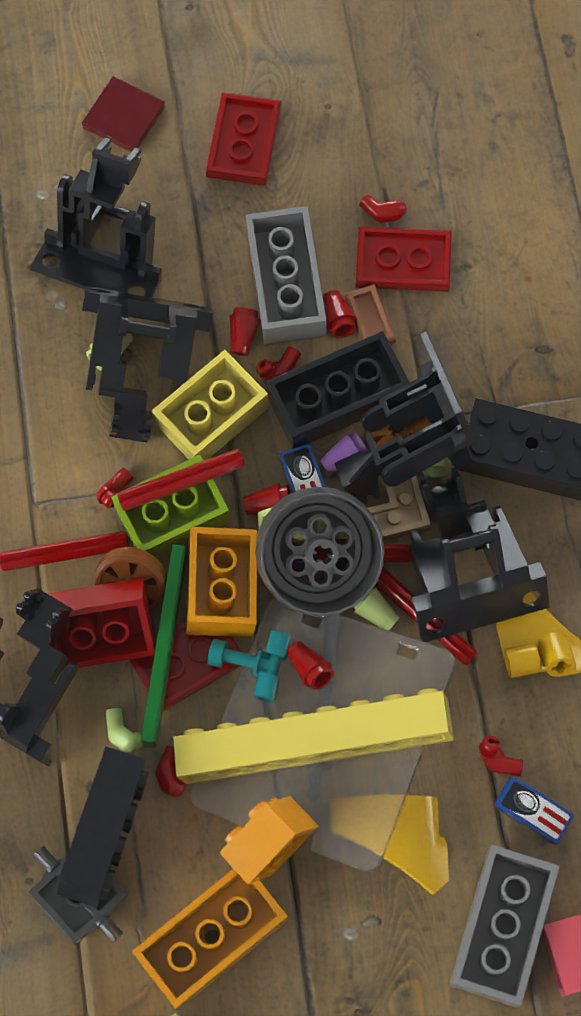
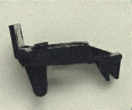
M105 137L92 152L90 172L80 169L74 181L70 175L64 174L57 189L58 232L49 228L46 229L44 233L45 242L32 262L30 270L81 289L87 286L128 293L131 287L141 286L146 291L144 296L153 297L161 282L162 268L152 265L156 217L150 216V203L145 201L141 202L137 212L116 205L125 189V184H130L139 167L141 149L135 147L129 155L124 154L123 157L110 153L112 149L109 146L111 139ZM104 215L123 221L120 226V255L90 244ZM47 256H56L59 258L60 263L50 268L44 266L42 260Z
M85 286L82 311L97 313L86 390L92 391L96 380V366H101L98 394L114 397L109 437L147 442L151 435L153 414L152 411L145 410L148 397L147 391L123 387L126 371V361L120 360L123 337L128 333L163 339L158 375L159 377L172 379L171 395L180 387V382H186L188 379L195 330L209 332L212 312L206 306ZM129 317L150 321L166 323V325L159 326L129 321L128 319Z
M427 332L420 334L431 358L430 361L421 365L424 375L379 399L380 404L366 411L361 417L363 428L369 431V433L365 434L371 452L365 454L361 450L334 463L344 491H347L363 504L368 503V495H372L374 499L379 498L378 476H382L386 486H398L447 457L455 468H464L471 461L467 446L476 441ZM424 415L432 423L405 439L400 435L379 447L371 432L378 431L389 424L394 432H397Z
M451 468V479H447V483L434 487L427 483L426 476L419 477V487L428 514L436 512L442 537L440 542L438 538L422 542L417 529L409 531L412 564L425 594L411 597L412 605L416 612L421 643L550 608L545 571L540 562L527 564L500 506L493 507L492 519L485 500L468 504L462 476L458 473V468ZM464 533L468 534L463 537L448 540L449 537L457 536ZM474 548L475 551L483 549L495 576L458 586L453 553ZM532 591L540 593L539 598L535 602L528 604L522 602L523 597L527 593ZM435 618L444 620L440 628L436 630L426 629V625L430 620Z
M36 588L26 591L23 595V601L16 606V614L25 620L17 635L40 650L26 672L32 679L18 703H6L5 705L0 703V738L49 767L52 760L45 756L52 744L40 738L39 735L74 678L79 664L71 660L66 665L69 658L54 648L72 608ZM0 617V629H1L2 624H3V619ZM0 650V660L2 659L3 655L5 654V653H3L1 650Z

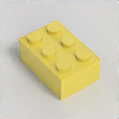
M223 350L152 410L155 425L188 460L201 455L205 461L269 408L268 393L226 350Z

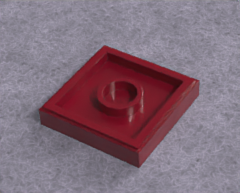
M112 76L82 121V127L102 138H110L112 143L132 152L135 147L139 148L165 108V102Z

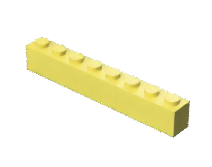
M431 688L420 690L416 696L404 697L400 694L388 695L383 698V701L370 703L368 700H358L349 704L350 707L336 709L335 706H323L317 708L315 713L303 715L302 712H288L282 715L283 718L270 720L267 717H258L251 719L249 724L237 726L235 723H223L217 725L215 730L188 729L184 731V735L173 737L176 777L185 784L453 741L449 702L443 691L438 692L437 689Z

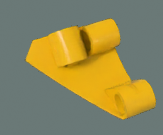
M529 592L523 597L522 602L532 603L537 598L532 592ZM547 609L495 623L501 651L510 678L547 672L553 677L581 673V640L565 628Z
M376 795L340 798L330 801L332 834L351 840L389 861L413 878L432 895L449 881L448 847L445 838L440 836L437 797L422 795Z

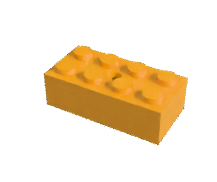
M232 869L133 949L132 953L172 1006L179 1011L289 919L260 880L248 885ZM210 930H215L219 934V939L214 944L208 943L205 939L206 933Z

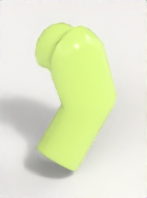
M112 708L106 710L107 731L110 742L124 752L140 750L143 746L141 742L142 735L139 732L133 733L124 726L122 709Z

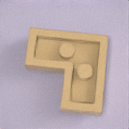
M417 476L398 486H386L383 482L389 503L367 508L376 519L383 540L409 534V531L417 529V531L429 529L431 525Z

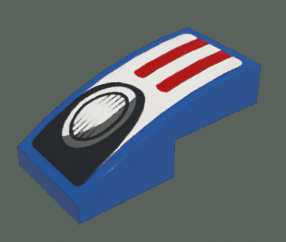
M309 443L278 453L292 493L305 488L325 487Z
M512 776L509 777L493 805L517 823L526 825L548 842L556 845L559 844L575 816L544 794Z

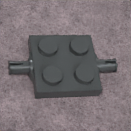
M45 846L39 849L40 852L48 860H45L38 851L33 857L47 871L42 880L28 893L75 945L87 934L98 928L114 943L117 938L109 928L118 937L123 934V931L115 925L110 917L114 909L128 897L127 894L113 880L107 900L100 898L97 908L57 895L59 877L66 857L57 861Z

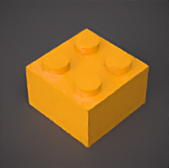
M291 796L281 799L274 797L267 803L261 801L249 812L250 821L243 828L241 826L236 827L225 838L228 844L222 849L220 854L249 885L273 875L319 826Z

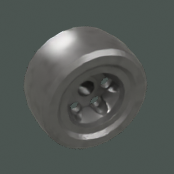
M311 487L300 489L285 496L270 509L263 519L257 534L255 555L260 576L265 586L277 600L290 609L306 615L326 616L348 610L367 597L377 583L383 568L385 550L382 533L377 521L362 502L352 495L335 488ZM319 519L324 520L326 523L325 530L320 533L313 530V523ZM341 531L346 532L348 535L347 542L342 545L337 544L335 541L336 534ZM296 533H301L304 536V543L300 546H294L291 543V537ZM319 545L324 549L329 547V554H327L328 557L325 560L313 559V554H317L314 549ZM346 557L348 559L347 564L342 570L336 567L338 558ZM300 558L304 560L305 567L302 571H294L292 569V562L295 559ZM321 570L327 573L326 580H314V575L317 571Z

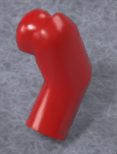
M369 194L365 195L359 203V206L379 223L399 220L407 211L406 204L401 200L379 203Z
M288 346L280 361L261 360L256 367L259 377L264 381H268L293 370L301 356V352L294 347Z
M122 467L98 490L96 495L98 502L104 504L106 508H113L114 504L111 497L121 492L134 477Z
M494 736L484 737L479 745V755L488 769L495 773L521 777L523 760L505 757L499 747L500 741Z
M166 745L155 775L161 790L166 795L171 794L174 797H179L185 790V783L176 777L174 747Z

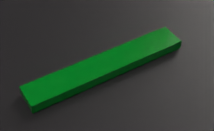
M172 544L141 737L142 745L146 748L155 749L158 745L187 562V552L184 545Z

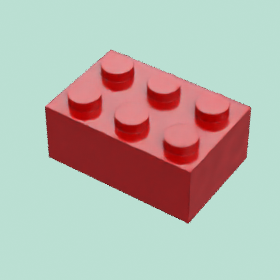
M143 577L47 593L72 608L54 647L69 658L66 665L73 660L79 664L78 668L155 655L156 630Z

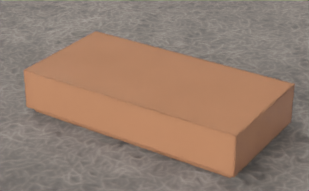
M375 284L345 293L346 303L357 319L356 328L361 340L383 331L390 345L396 343V337Z

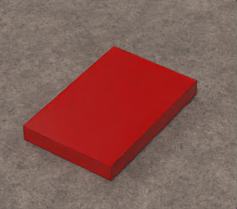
M222 92L206 167L207 178L266 186L281 111V100Z
M359 226L355 288H364L375 284L376 289L449 292L452 231Z
M186 620L176 626L163 711L240 667V665L224 662L222 668L208 665L207 663L210 646L214 638L227 641L228 649L241 652L232 636L186 635ZM155 655L129 659L149 693Z

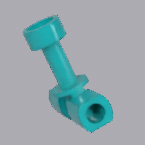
M271 630L266 651L259 650L257 656L228 649L227 641L214 638L210 646L207 663L208 665L222 668L224 662L252 668L253 676L258 677L254 697L261 701L275 703L281 681L277 675L281 661H286L287 650L291 645L292 638L290 634Z

